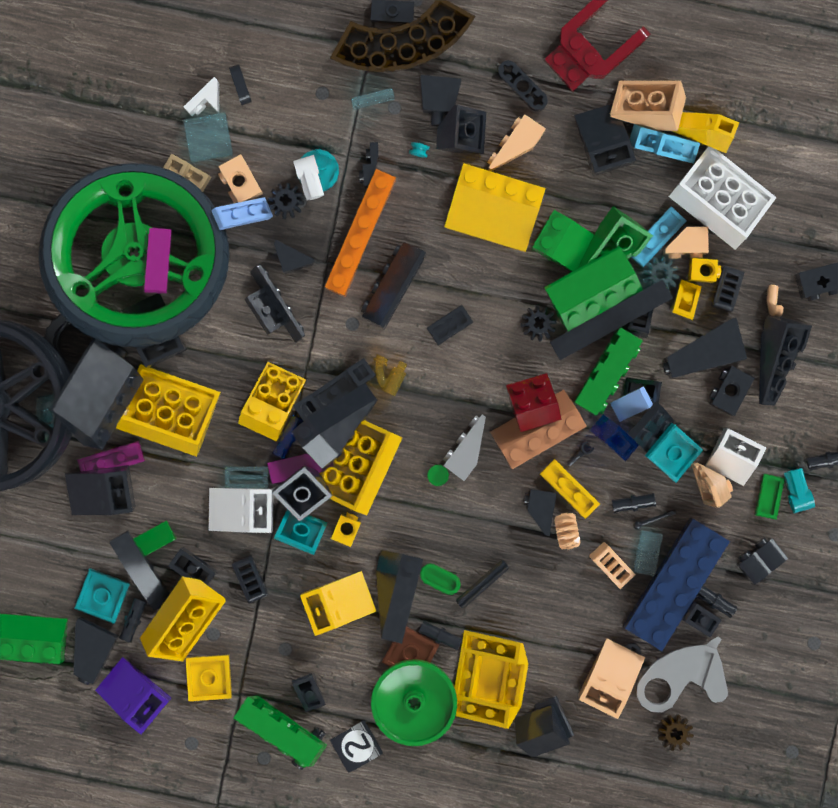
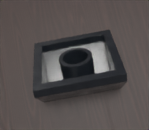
M305 465L272 490V494L299 521L332 497L331 491L319 472Z
M553 704L515 718L516 745L532 758L570 744Z

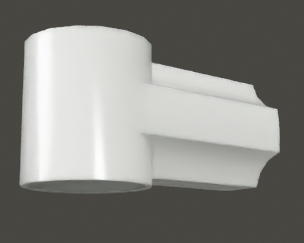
M314 155L293 161L298 179L301 180L306 200H314L324 196Z

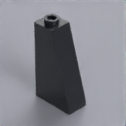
M737 318L729 319L665 357V362L662 363L665 375H669V379L747 359Z

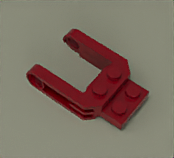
M592 0L566 23L560 31V45L544 59L546 64L572 92L587 78L604 79L651 35L643 26L610 57L603 60L599 52L577 31L598 13L608 0Z

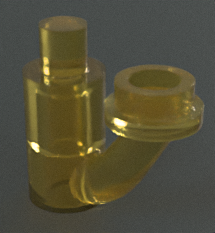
M377 354L373 360L376 361L378 384L383 391L396 396L406 376L404 371L407 364L400 361L397 368H392L386 379L383 365L387 367L388 359Z

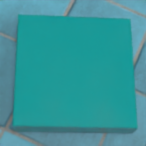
M671 423L646 453L645 457L670 479L677 482L703 449L675 424Z
M90 568L74 609L115 624L130 583Z

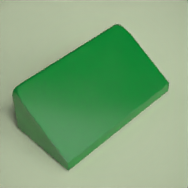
M167 520L134 538L145 556L177 539Z

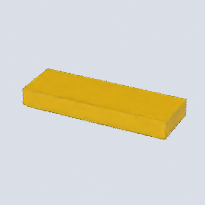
M555 459L540 473L584 519L600 505Z

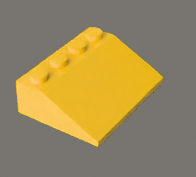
M463 163L444 228L526 252L546 188Z
M140 364L137 372L144 380L121 417L116 429L197 457L220 392L153 368H146Z
M364 420L361 421L354 431L355 435L353 438L349 439L344 446L342 454L333 461L334 467H329L319 474L332 493V497L329 499L356 512L367 515L402 437Z

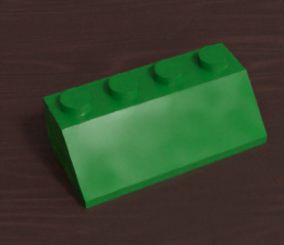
M620 246L544 287L559 320L567 331L643 290L634 269Z
M0 613V660L61 664L65 661L68 619Z

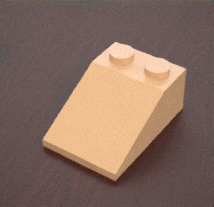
M619 81L610 115L613 118L656 131H678L686 100L682 82Z

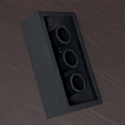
M403 242L402 246H396L392 254L395 257L392 264H386L382 271V275H384L381 283L376 282L371 291L374 296L370 302L366 300L361 309L363 313L362 318L383 330L386 329L426 257L425 251L406 242Z

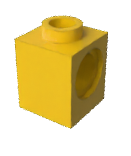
M699 258L689 260L688 281L714 283L717 281V278H720L721 266L718 265V260ZM702 265L709 267V276H703L700 273Z
M348 512L346 516L341 514L331 539L351 547L361 522L357 521L359 517ZM343 523H350L353 526L351 534H344L341 531Z

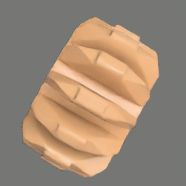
M563 513L556 516L554 521L559 547L567 550L578 547L580 545V537L576 516L573 513Z

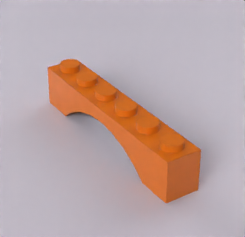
M378 169L375 170L325 285L327 290L346 297L372 232L394 187L396 177Z

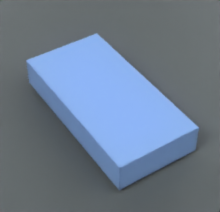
M644 386L610 403L620 422L653 405Z

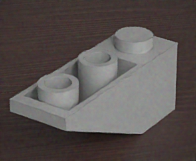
M483 414L480 417L475 416L468 425L471 427L467 435L463 432L456 441L458 447L454 452L450 449L443 458L445 461L443 466L463 481H465L478 462L486 418Z

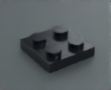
M655 401L628 435L647 453L671 423H674V419L662 405Z

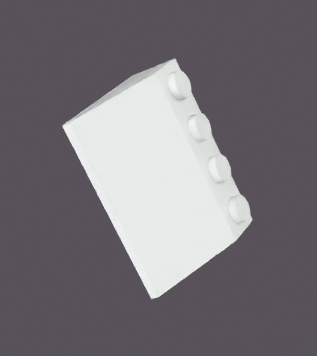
M709 146L669 195L672 200L735 250L749 236L776 199L773 194L718 150Z

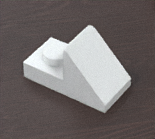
M215 77L184 106L191 116L200 114L205 109L206 102L219 113V82Z

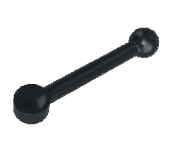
M671 510L642 522L636 521L633 526L636 530H639L644 525L675 515L676 511Z

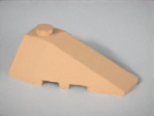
M699 463L691 464L705 505L720 507L731 498L730 492L733 491L729 479L726 480L725 476Z

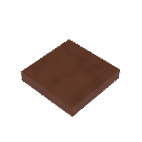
M406 626L402 644L392 642L382 663L391 667L398 662L412 659L431 662L440 644Z

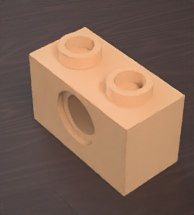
M241 154L218 166L221 170L218 175L223 184L228 183L231 191L228 193L234 203L253 200L263 195ZM238 176H242L245 179L244 184L240 187L234 185V179Z

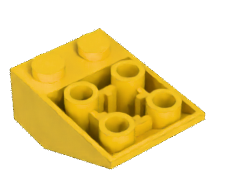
M267 362L241 411L238 424L277 442L306 379Z
M362 571L300 595L315 636L376 612Z

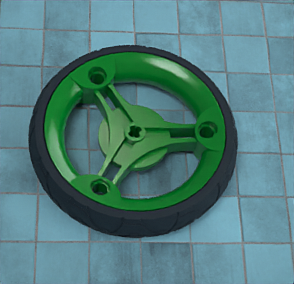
M138 163L118 164L96 170L84 176L59 197L49 212L42 229L38 255L41 278L50 300L63 317L77 329L90 337L109 344L126 347L150 346L172 340L184 334L200 322L217 301L227 277L229 243L226 230H219L211 211L215 208L200 188L190 180L169 169L155 165ZM123 191L131 192V194L126 197L120 195V193ZM145 197L152 198L175 209L186 220L194 235L197 247V257L187 263L171 255L169 256V265L184 270V273L181 276L168 271V280L183 285L184 292L167 306L148 313L125 314L109 310L97 303L96 297L103 291L118 283L132 287L145 285L149 228L152 227L141 222L137 204L142 202ZM108 202L118 207V227L108 234L103 243L101 264L90 274L82 277L74 273L71 253L75 234L83 220L92 211ZM133 207L135 223L125 224L122 208ZM132 252L135 253V254L138 253V256H137V257H135L134 255L131 256L130 253H132ZM107 272L110 277L93 288L91 283ZM193 274H198L201 277L198 281H191L189 278ZM81 289L88 291L84 297H79L76 294Z

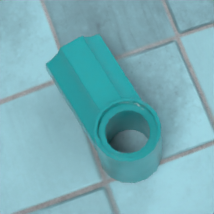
M799 468L783 473L790 494L788 499L793 513L815 508L814 497L811 490L808 489L803 469Z

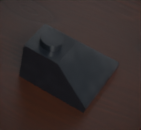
M454 105L437 128L436 149L453 153L484 154L487 112Z

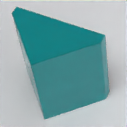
M287 509L274 539L314 555L328 522L310 515L299 521Z

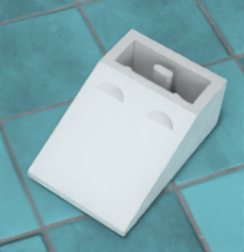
M209 488V531L273 532L274 495L272 490L274 489Z

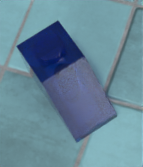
M604 414L590 430L592 434L625 462L638 447L635 441L619 425Z

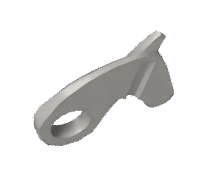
M720 637L714 638L706 645L689 646L672 651L653 662L636 683V696L640 704L651 712H664L673 707L679 695L690 681L704 688L712 702L724 701L728 696V689L722 662L716 649L721 641ZM655 678L667 681L670 687L667 699L660 703L648 701L644 693L647 683Z

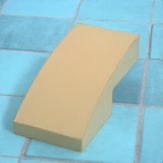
M171 154L164 168L190 180L202 192L211 179V176L173 154Z

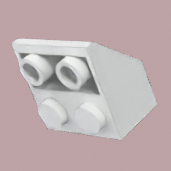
M724 428L705 467L744 486L757 468L766 447L728 428Z

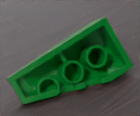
M612 207L600 223L577 269L619 246L627 259H630L632 256L636 257L641 253L653 235L628 215Z

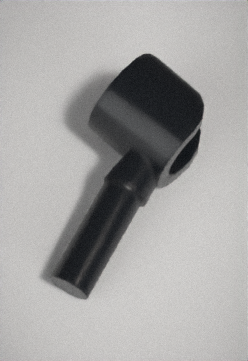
M588 441L582 443L577 454L567 462L570 467L583 455L593 452L594 447L589 452H586L583 448Z

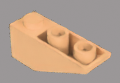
M524 115L522 119L518 117L511 127L514 131L510 137L505 135L499 144L502 147L499 153L496 154L494 152L487 163L490 165L488 171L492 172L533 150L546 128L527 115Z

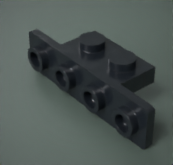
M260 264L256 265L250 273L260 287V290L249 295L244 300L267 335L285 326L294 342H299L305 337L303 326L292 315L290 306L285 304L279 289L269 279L267 270L262 268Z

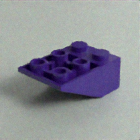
M124 657L121 658L95 690L140 735L172 699Z

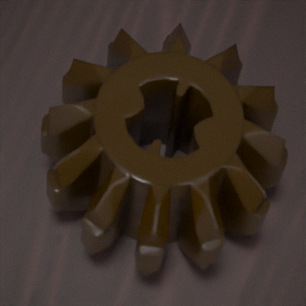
M676 714L675 720H673V717L668 715L669 722L666 723L662 719L660 722L664 727H657V731L662 733L657 738L658 740H664L662 743L663 747L666 748L670 744V750L674 751L677 745L681 751L683 750L682 743L689 746L690 742L687 738L694 737L692 733L688 732L693 729V726L686 725L688 723L686 717L681 720V716ZM674 728L680 731V733L677 732V737H674L672 734H670L673 733L672 729Z

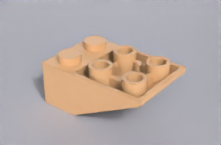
M606 638L578 694L579 700L618 719L630 696L645 657Z

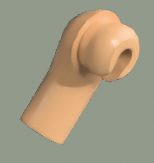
M769 285L766 299L769 314L780 317L783 314V306L777 305L779 287L777 285Z

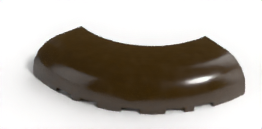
M435 0L429 9L415 21L390 29L371 28L350 21L330 59L354 69L370 72H392L413 68L438 57L448 50L468 30L476 16L447 0Z

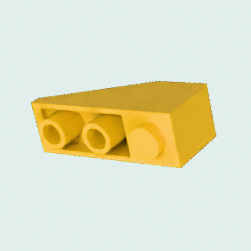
M682 112L678 131L672 132L726 153L735 136L739 122L719 114Z

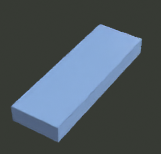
M265 197L215 207L211 210L219 230L264 221L273 217Z

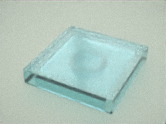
M226 113L183 120L191 163L233 155Z

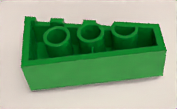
M621 327L617 329L573 403L594 416H597L598 413L602 414L608 405L606 402L609 395L613 396L618 389L619 384L617 382L621 376L624 377L630 368L628 364L632 358L635 359L638 355L643 340Z

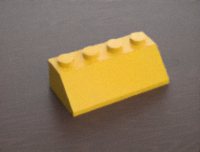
M182 577L140 637L147 656L184 661L226 602L225 598L201 580Z

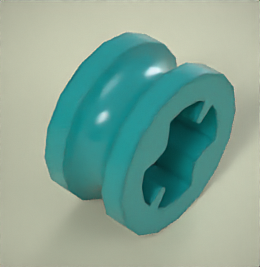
M411 142L412 149L409 150V154L427 158L426 151L430 147Z

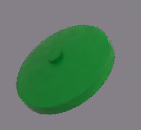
M414 659L401 661L389 667L378 678L372 692V714L379 729L391 740L407 746L426 745L442 737L452 725L457 711L456 690L449 676L435 664Z

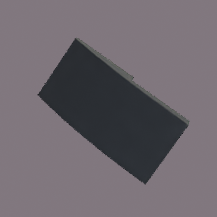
M371 142L370 148L366 149L367 162L371 161V164H363V170H359L360 183H364L365 189L368 188L377 169L379 156L378 142Z

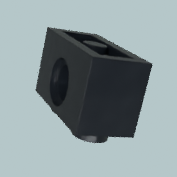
M733 366L728 367V369L724 368L719 376L721 382L718 388L714 387L709 395V399H711L709 405L730 416H735L755 378ZM728 384L735 388L732 396H728L725 393V387Z
M185 547L180 548L168 565L181 576L201 580L206 585H209L218 573L216 569Z

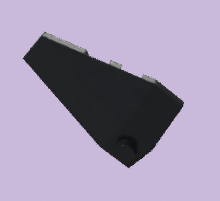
M767 315L761 334L759 404L776 405L787 384L786 376L791 369L794 370L796 366L794 361L799 351L803 353L812 328L811 325Z
M364 383L307 418L291 432L312 459L322 469H325L342 454L344 446L349 439L353 438L355 435L354 431L361 421L365 420L378 399L367 384Z
M381 550L376 569L381 639L402 644L423 559Z

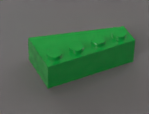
M248 696L233 718L258 734L266 742L278 747L277 749L281 753L293 757L294 761L303 768L306 766L313 767L327 746L322 740L260 696Z

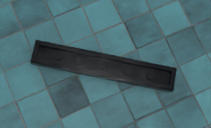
M662 279L550 341V344L559 360H562L673 299Z

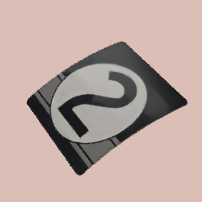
M365 720L330 739L332 746L348 773L383 754Z

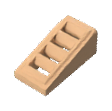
M605 542L589 556L619 589L636 575ZM613 557L614 560L605 567L604 565ZM618 564H620V566L611 574L610 571L613 570ZM625 569L627 572L617 580L616 577Z

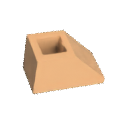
M686 227L663 250V255H668L669 259H679L681 255H690V258H703V255L709 253L708 227Z

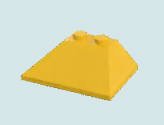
M464 630L455 681L457 694L456 716L509 729L522 705L528 670V660L523 643Z

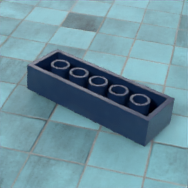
M689 518L623 624V627L655 648L663 651L730 541L695 519Z

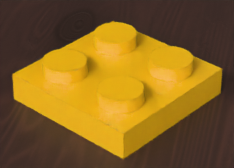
M229 655L186 658L188 701L232 698Z

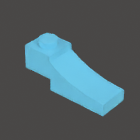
M634 124L630 136V142L634 148L693 164L700 143L697 141Z

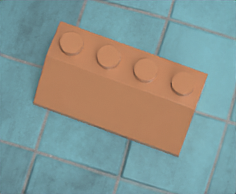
M564 390L555 394L562 420L520 432L516 418H513L490 432L511 469L516 468L587 427L577 408Z

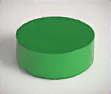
M434 465L429 469L427 476L432 485L442 486L448 481L449 473L444 466Z

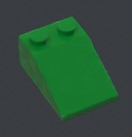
M554 210L534 243L532 250L566 270L573 272L577 270L594 234L572 219Z

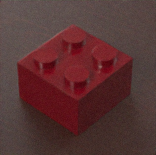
M547 373L506 385L510 404L520 432L562 420L559 404Z

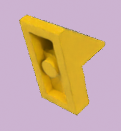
M681 279L670 311L693 319L701 286Z

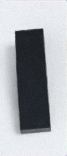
M129 530L109 541L111 547L151 608L155 611L162 607L170 594L153 565L149 563L142 549L136 544Z

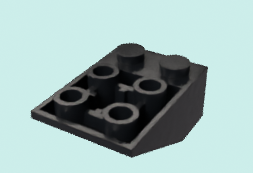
M613 103L574 115L592 176L632 165L636 161L622 120L613 118L610 115Z
M157 293L121 310V312L125 314L148 313L163 308L166 304L161 293ZM180 335L160 344L136 347L146 368L155 366L187 350Z
M129 465L65 473L72 515H116L134 511L136 505Z

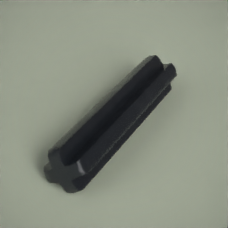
M501 560L458 597L456 600L457 604L461 608H465L509 569L505 561Z

